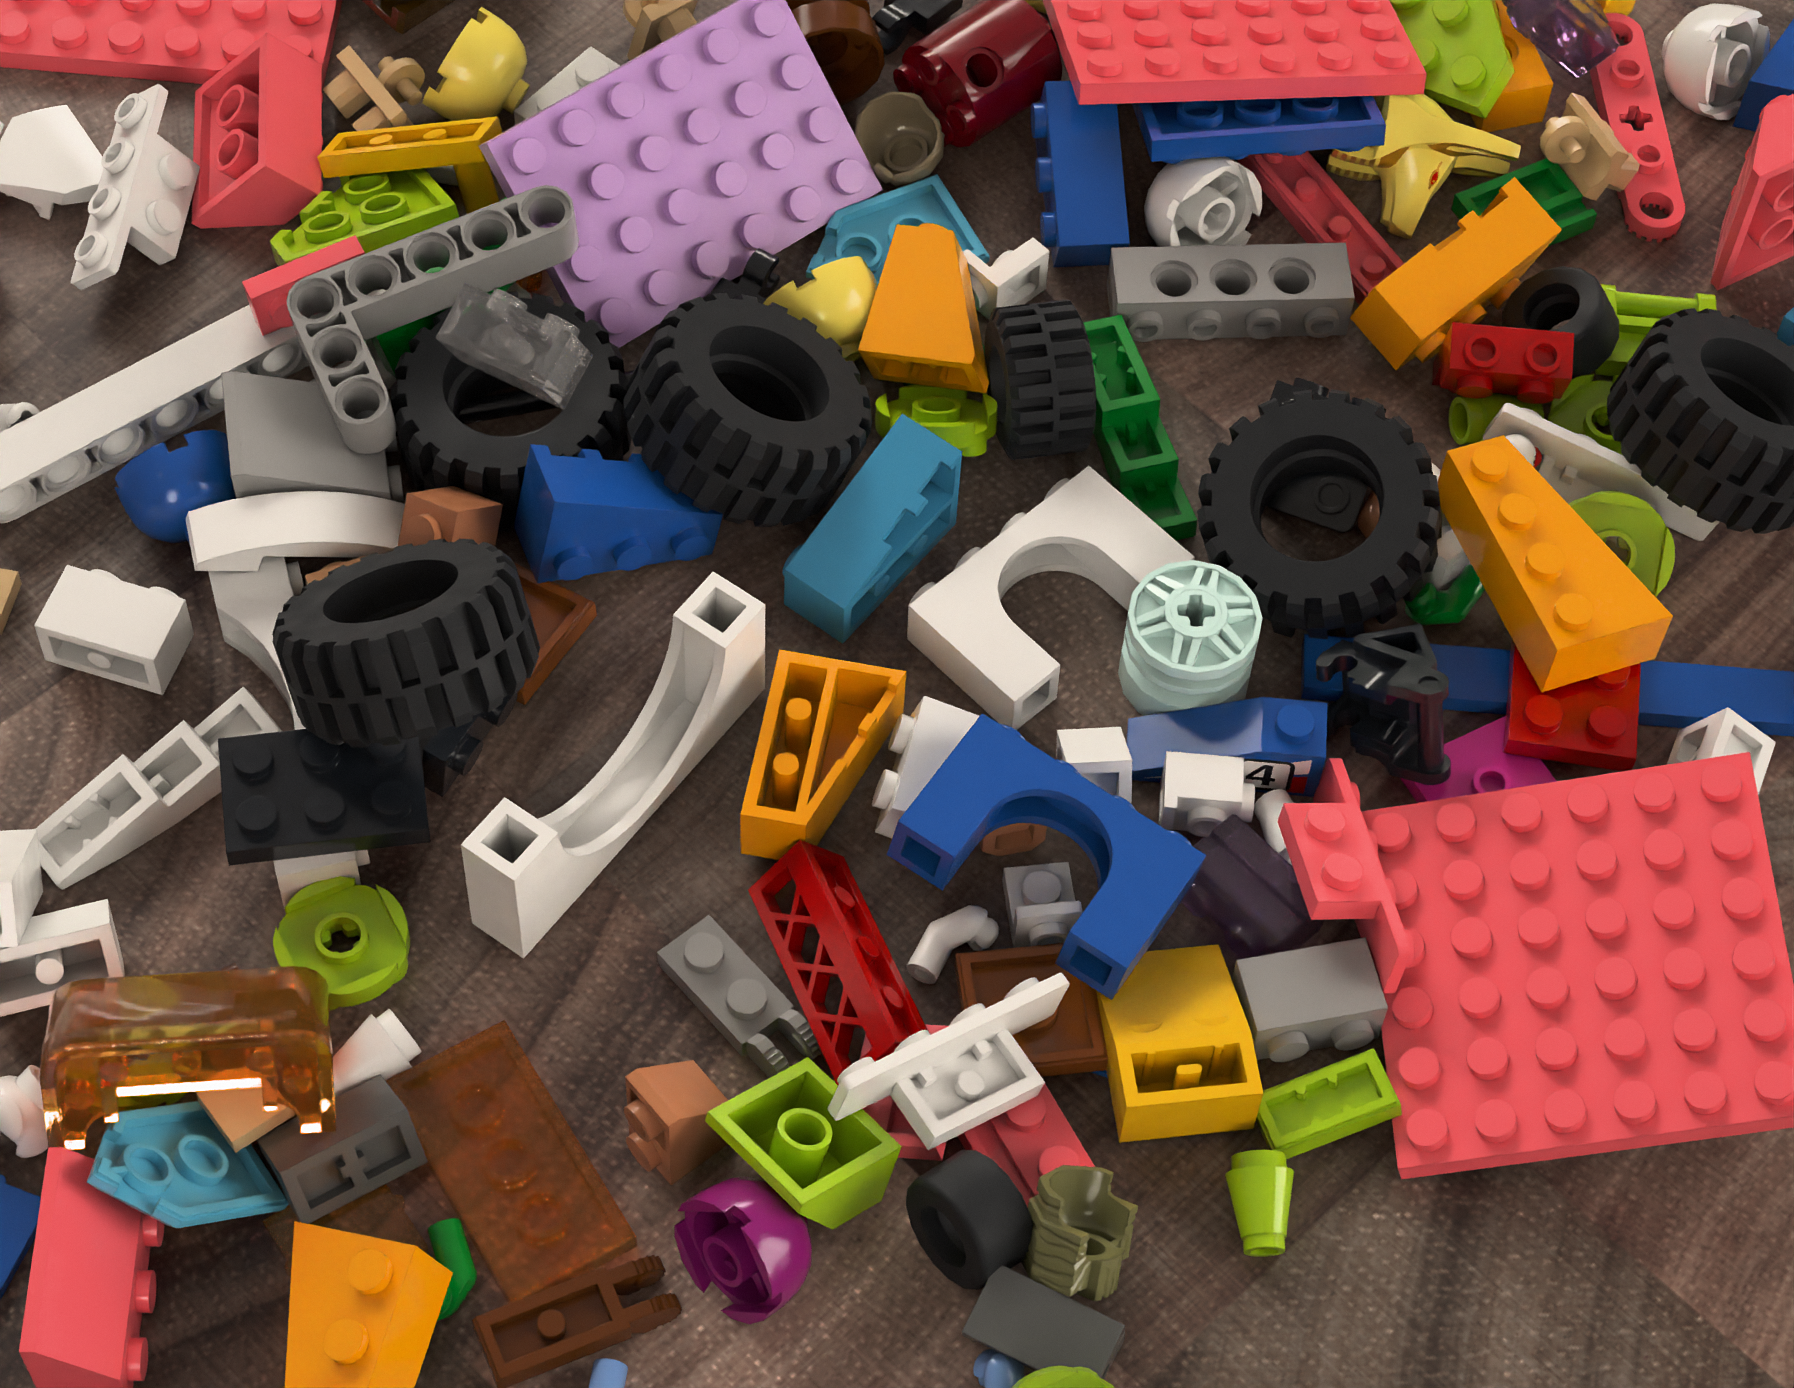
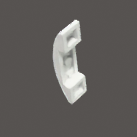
M296 491L254 495L207 505L189 511L185 519L195 571H258L263 556L362 557L376 552L378 555L390 552L398 546L405 504L385 498L354 493Z

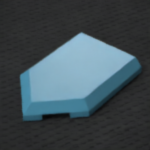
M936 174L837 210L831 216L826 226L825 236L817 253L813 255L806 270V277L815 279L811 270L842 258L859 256L862 257L868 268L871 269L878 285L897 224L919 226L923 223L938 224L948 230H953L962 251L970 250L984 263L989 262L990 256L940 177Z
M199 1101L114 1112L107 1123L87 1183L95 1189L174 1228L283 1211L289 1204L252 1145L249 1144L235 1153L202 1108Z

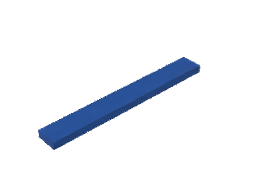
M1304 634L1301 651V699L1336 701L1342 696V671L1335 673L1330 681L1321 682L1316 677V660L1324 651L1342 639L1353 643L1355 638L1328 636V639L1309 638L1308 634ZM1430 644L1437 660V671L1444 673L1449 680V695L1443 700V710L1506 714L1511 650ZM1646 661L1641 663L1638 725L1685 728L1728 707L1764 734L1794 737V672L1662 661Z

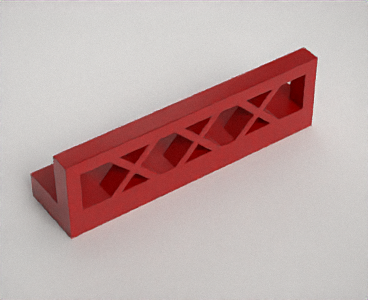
M799 840L748 889V892L834 1080L839 1085L837 1082L839 1075L852 1064L848 1054L854 1027L864 1029L872 1046V1049L862 1058L872 1057L874 1061L894 1053L902 1041L918 1031L927 1030L844 856ZM793 878L797 887L791 913L785 914L781 912L774 896ZM807 926L816 927L820 935L814 964L805 963L801 955ZM830 976L839 977L843 984V992L837 1015L828 1014L824 1005Z

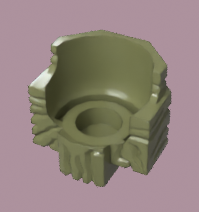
M1062 1165L1039 1177L1037 1186L1039 1194L1030 1198L1028 1203V1210L1033 1222L1031 1241L1028 1246L1029 1251L1021 1261L1030 1279L1070 1297L1078 1294L1093 1301H1099L1102 1297L1107 1298L1109 1294H1113L1114 1290L1117 1291L1122 1260L1129 1257L1134 1228L1132 1223L1135 1221L1138 1205L1118 1198L1110 1192V1183L1112 1182L1114 1172L1102 1167Z

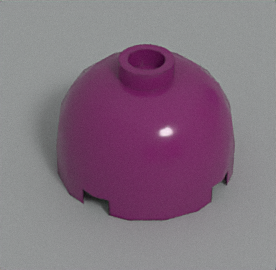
M751 1177L730 1178L701 1190L681 1204L678 1211H685V1218L674 1225V1237L681 1260L695 1285L703 1293L712 1281L734 1303L721 1310L731 1319L746 1324L764 1321L784 1307L799 1291L807 1277L812 1262V1245L807 1226L808 1221L806 1217L798 1214L767 1182Z

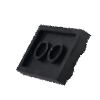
M307 729L218 739L225 846L229 866L431 842L419 737L404 739L401 744L383 746L381 743H371L367 748L351 747L346 742L339 746L331 744L322 738H318Z

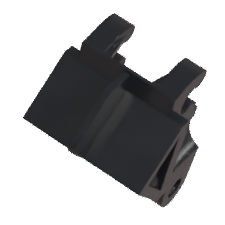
M1416 624L1359 634L1355 637L1353 643L1342 639L1324 651L1316 660L1317 680L1321 682L1330 681L1335 673L1342 671L1343 681L1342 696L1327 706V737L1334 735L1339 727L1352 725L1350 728V745L1355 747V753L1377 759L1386 767L1390 775L1424 785H1438L1447 781L1451 775V761L1444 754L1443 700L1449 695V680L1444 673L1437 671V660L1422 625Z

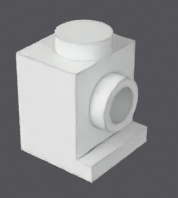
M1166 751L1160 781L1158 825L1166 830H1183L1201 837H1214L1220 834L1235 835L1238 821L1252 822L1255 785L1253 783H1243L1244 758Z

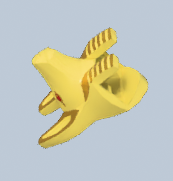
M1424 94L1373 96L1386 123L1384 145L1366 146L1354 152L1332 149V154L1328 156L1326 171L1358 181L1381 180L1382 209L1380 223L1387 227L1389 233L1405 239H1411L1430 199L1442 186L1450 173L1487 178L1500 177L1507 174L1510 168V163L1504 160L1517 161L1521 145L1488 132L1454 122L1436 101Z

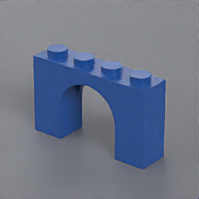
M982 713L898 820L887 855L943 891L977 844L986 835L1000 827L1016 823H1034L1051 827L1067 835L1089 857L1096 873L1098 892L1069 931L1055 964L1112 1000L1190 890L1207 855L1194 848L1183 835L1164 829L1136 811L1134 806L1126 799L1117 795H1111L1082 777L1071 764L1063 760L1054 759L1030 744L1014 728L999 724Z

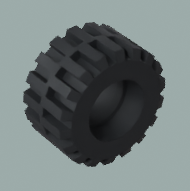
M1067 299L994 308L986 327L984 355L989 379L987 393L995 399L998 405L996 435L1005 453L1011 460L1086 451L1091 442L1095 427L1096 387L1087 332L1075 306Z

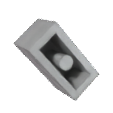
M1366 937L1236 960L1232 982L1251 1030L1257 1060L1270 1058L1274 1062H1287L1300 1058L1310 1050L1332 1046L1343 1051L1363 1047L1373 1039L1378 1038L1388 1006Z

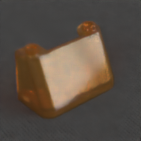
M287 966L82 979L68 982L59 987L51 997L40 1054L39 1078L48 1147H63L68 1150L85 1149L87 1129L94 1120L104 1116V1123L119 1122V1097L262 1087L263 1112L278 1111V1103L289 1107L299 1118L301 1134L336 1131L330 998L326 979L319 972L310 968Z

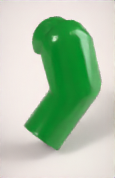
M1468 564L1448 589L1437 590L1434 584L1427 582L1425 586L1423 584V588L1412 602L1404 600L1406 604L1405 612L1413 621L1421 625L1459 623L1466 618L1486 590L1473 566Z
M459 1218L441 1220L427 1229L436 1261L453 1272L437 1321L448 1318L456 1313L477 1280V1271Z

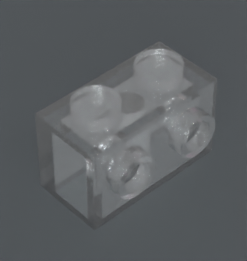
M465 283L436 339L460 361L565 410L593 357V354L577 338L581 332L580 329L551 313H547L545 318L542 319L527 312L528 306L524 302L505 291L494 288L490 295Z

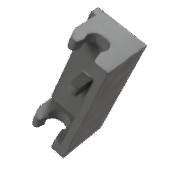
M381 1075L274 1128L256 1140L263 1156L277 1177L274 1181L285 1196L298 1221L307 1224L428 1162L407 1108Z
M1002 1265L988 1278L962 1330V1336L974 1342L977 1341L1035 1371L1051 1366L1062 1365L1073 1368L1080 1366L1093 1370L1100 1378L1105 1380L1125 1340V1325Z

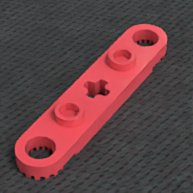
M1618 13L1603 14L1591 22L1585 39V52L1588 54L1590 63L1589 72L1599 116L1608 123L1614 131V136L1625 150L1631 153L1640 164L1639 170L1623 191H1617L1618 199H1621L1625 217L1624 223L1629 226L1628 231L1631 233L1636 232L1635 237L1639 239L1643 236L1646 237L1647 242L1656 239L1658 243L1662 242L1663 238L1669 240L1673 234L1676 235L1685 214V203L1645 36L1641 26L1634 19ZM1612 33V37H1616V34H1619L1618 39L1622 40L1624 38V43L1627 45H1610L1602 39L1603 35L1609 37V34ZM1625 121H1634L1635 126L1641 128L1642 131L1633 130L1632 125L1625 123ZM1649 204H1652V208H1655L1657 204L1659 205V210L1665 209L1664 214H1668V217L1663 219L1651 218L1644 214L1641 209L1643 205L1647 208Z

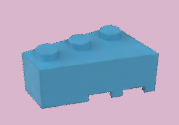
M902 413L806 542L795 548L787 558L782 570L784 576V605L843 644L956 524L962 451Z

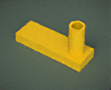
M497 116L338 133L317 158L324 178L453 165L465 211L468 214L499 202L490 166L479 145L501 134L502 129Z

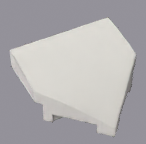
M67 105L44 108L12 117L0 140V192L5 193L7 197L13 196L33 204L39 216L47 220L52 216L55 203L62 206L89 202L97 191L103 171L101 165L102 155Z

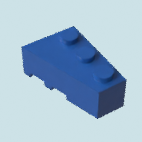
M1047 81L1044 84L1040 103H1032L1031 131L1032 137L1035 138L1038 156L1035 165L1036 187L1038 193H1043L1045 212H1041L1040 216L1041 243L1045 248L1051 247L1053 268L1109 265L1111 248L1129 247L1130 244L1117 104L1079 105L1071 81Z

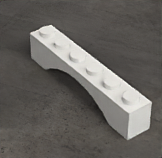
M263 556L258 571H208L224 641L249 657L273 681L290 709L294 721V729H306L301 724L300 718H298L272 642V633L278 613L283 611L284 604L292 596L301 595L302 588L304 587L298 561L286 564L284 557ZM368 850L274 860L273 863L284 909L297 892L317 881L342 876L355 878L356 884L361 885L358 866L370 864Z

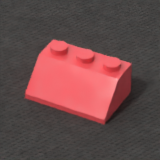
M266 32L195 91L193 161L200 166L192 195L191 224L201 229L285 225L297 216L323 190L322 171L317 158L322 152L323 146L321 63Z
M1794 94L1790 96L1780 95L1774 98L1762 109L1759 115V124L1752 143L1746 151L1744 165L1737 184L1731 192L1732 197L1722 222L1711 284L1717 291L1794 256Z
M48 1147L19 1353L36 1388H133L134 1381H144L147 1373L148 1342L146 1337H140L142 1313H153L155 1307L156 1273L154 1270H148L151 1247H161L165 1224L95 1189L87 1183L95 1159L63 1147Z

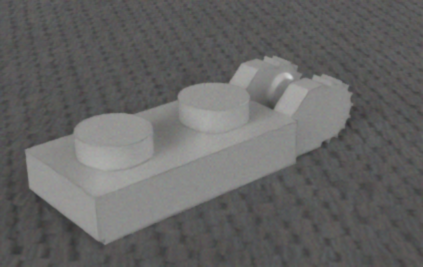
M710 915L703 918L657 952L660 968L741 1056L747 1054L761 1071L766 1073L767 1077L770 1078L790 1067L783 1053L776 1049L775 1045L768 1038L777 1030L804 1057H809L813 1060L822 1053L808 1021L800 1012L794 1010V1005Z

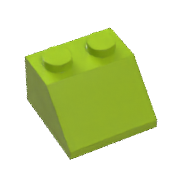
M807 1057L708 1111L705 1122L798 1214L833 1230L882 1201L902 1146L863 1109L835 1121L827 1108L838 1085Z

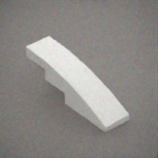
M242 687L194 729L183 720L134 763L122 754L36 828L42 868L56 886L63 890L121 859L177 824L222 792L218 748L219 738L282 732V730L255 697Z

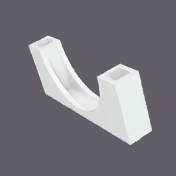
M712 572L673 614L668 651L654 688L629 733L596 776L563 806L538 819L504 797L463 841L461 850L472 924L523 959L765 689L764 603L715 572Z

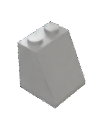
M235 371L221 373L230 472L236 499L281 492L328 491L369 495L396 502H404L400 465L388 466L386 452L398 451L396 435L391 444L380 452L373 454L357 453L348 448L342 440L317 383ZM362 411L353 418H368L376 411Z

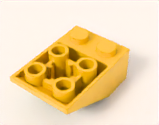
M1219 944L1146 951L1112 1000L1096 990L1108 1055L1106 1071L1119 1143L1254 1128L1263 1097V1089L1251 1030Z

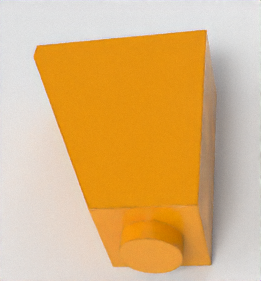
M923 223L919 226L896 225L858 348L874 379L979 393L987 392L989 379L968 262L953 230H948L934 223Z

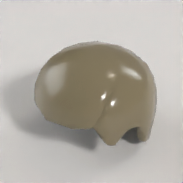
M889 91L871 99L856 117L854 134L876 177L885 184L892 183L895 186H905L929 176L943 157L945 134L942 132L940 121L919 95Z

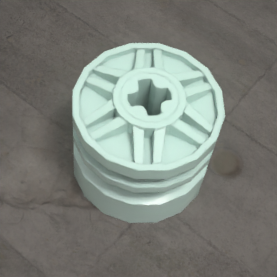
M1190 560L1168 563L1152 571L1132 592L1127 615L1118 675L1123 694L1138 713L1147 716L1245 699L1259 639L1262 615L1256 595L1242 578L1220 565Z

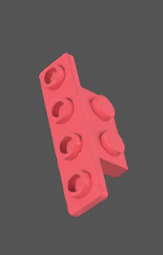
M1328 758L1319 785L1315 791L1313 803H1284L1277 822L1310 919H1354L1360 937H1366L1383 993H1395L1405 968H1409L1413 962V937L1408 928H1403L1395 906L1396 894L1394 884L1390 878H1385L1378 859L1376 835L1373 830L1367 829L1360 809L1358 786L1355 782H1350L1342 758Z

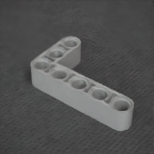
M549 185L532 188L304 277L292 286L288 292L286 302L298 342L342 440L348 448L362 454L380 452L391 444L397 431L386 386L365 340L538 273L571 258L577 250L579 237L573 202L566 191ZM546 223H558L556 226L550 228L540 227L541 225ZM490 245H502L495 250H482ZM444 267L439 272L426 273L430 268ZM379 289L387 290L386 292L382 293L381 295H376V296H369V295H368L369 293H371V292L374 291V290H379ZM319 312H329V314L322 318H310ZM341 361H353L344 368H331ZM362 411H376L368 418H353Z

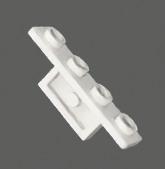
M156 84L139 94L132 93L119 104L115 112L116 126L110 146L106 149L101 160L103 171L97 191L92 196L88 205L90 216L84 237L77 245L74 253V258L77 261L71 278V284L80 290L111 277L118 272L126 242L158 265L176 258L200 166L157 134L168 96V90L160 84Z
M1505 403L1485 430L1483 440L1511 434H1520L1527 437L1542 453V461L1535 469L1568 504L1595 492L1619 491L1628 493L1646 501L1662 517L1667 527L1697 541H1703L1720 522L1716 520L1710 523L1697 517V512L1685 505L1679 507L1667 499L1668 494L1657 485L1652 487L1641 477L1642 471L1636 464H1629L1623 455L1599 445L1589 436L1573 433L1543 419L1533 410ZM1616 536L1607 537L1605 544L1621 561H1625L1627 550L1617 546Z
M1062 972L1041 982L1036 977L1026 979L1011 989L1002 1001L988 1008H985L982 1003L972 1005L958 1014L948 1027L932 1035L928 1030L918 1031L902 1041L894 1053L878 1061H874L872 1057H865L854 1062L839 1075L837 1079L839 1085L827 1110L834 1120L838 1121L890 1095L927 1150H930L1038 1096L1045 1081L1012 1035L1052 1016L1070 985L1069 981Z

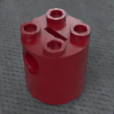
M983 0L908 47L902 56V65L893 71V79L899 92L914 93L922 97L926 106L939 119L942 132L945 134L944 147L949 144L956 147H967L1029 108L1032 103L1040 101L1045 82L1061 81L1063 67L1052 27L1025 0Z

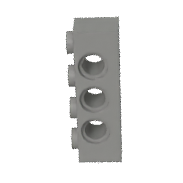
M1346 243L1111 248L1106 284L1110 317L1122 315L1132 339L1139 342H1148L1156 339H1195L1204 341L1213 338L1252 337L1255 339H1267L1284 336L1324 338L1331 335H1346L1355 299Z

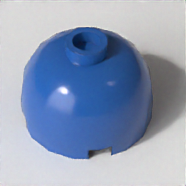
M202 430L183 434L188 446L171 452L168 451L164 442L157 444L130 460L117 473L115 481L118 487H114L116 493L136 528L148 537L169 543L188 541L190 545L185 520L188 512L207 505L236 499L230 472L227 435L217 430Z

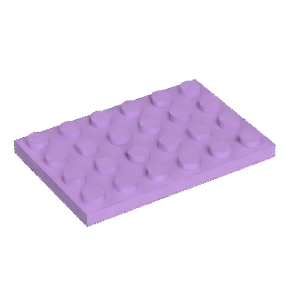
M737 0L479 145L507 198L544 185L556 186L566 191L571 197L579 237L577 250L571 258L546 269L563 302L584 311L586 322L590 319L597 321L609 333L610 343L618 348L660 324L664 317L670 311L677 309L680 304L700 296L703 298L710 294L722 277L731 281L743 274L749 258L758 248L775 255L827 224L837 210L866 200L883 190L786 0ZM546 223L541 225L540 227L550 228L556 226L558 223Z

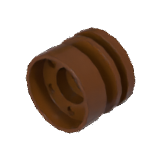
M786 0L839 105L843 106L864 95L878 81L885 65L883 46L875 21L870 16L868 0Z

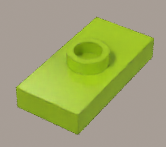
M1373 1048L1263 1090L1256 1122L1268 1149L1285 1153L1287 1160L1401 1116L1402 1110L1401 1103Z

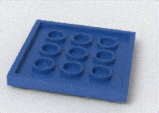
M1373 96L1132 103L1151 162L1163 161L1169 164H1177L1186 159L1227 157L1231 160H1240L1249 155L1267 153L1297 156L1306 151L1324 149L1354 152L1366 146L1384 145L1386 123Z

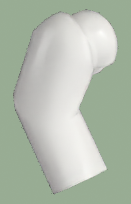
M968 905L931 922L906 966L908 973L920 982L934 984L954 948L967 942L974 951L988 949L998 937V923L992 918L987 917L988 911L986 909L973 905Z

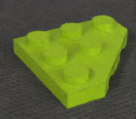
M1389 0L1427 73L1424 95L1432 100L1486 119L1515 72L1500 26L1502 24L1495 0Z
M424 168L339 177L342 186L336 192L321 191L299 212L302 224L293 233L292 230H280L270 240V245L278 266L356 235L366 254L458 218L459 214L454 201Z

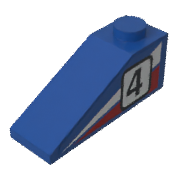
M1258 697L1128 718L1126 744L1132 758V780L1160 783L1166 751L1243 757V783H1253L1255 785V792L1267 793L1272 790L1283 789L1289 795L1314 797L1326 760L1327 703Z

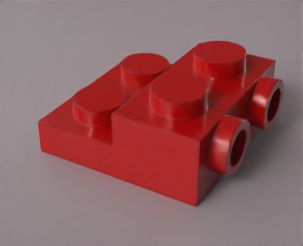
M1452 322L1433 362L1432 385H1440V388L1448 389L1452 393L1475 399L1490 397L1493 393L1515 395L1519 401L1530 404H1544L1553 401L1554 398L1561 399L1572 380L1574 333Z

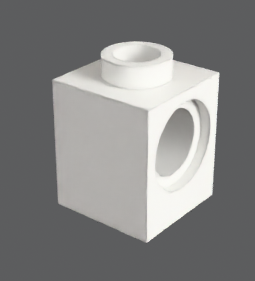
M1121 727L1057 730V759L1071 764L1082 777L1109 794L1120 796L1130 803L1132 802V758Z

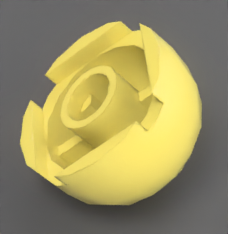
M481 7L478 10L477 20L470 19L440 65L437 73L443 76L442 81L436 90L429 86L422 103L452 121L496 117L502 109L513 114L530 87V84L522 80L527 65L525 46L517 33L502 19Z
M853 256L842 258L811 270L815 279L808 281L799 288L796 287L792 280L764 301V305L768 306L772 302L787 308V314L801 321L804 317L817 326L816 332L825 339L831 337L842 348V357L846 361L854 362L861 357L858 348L878 285L871 269L868 268L862 257Z

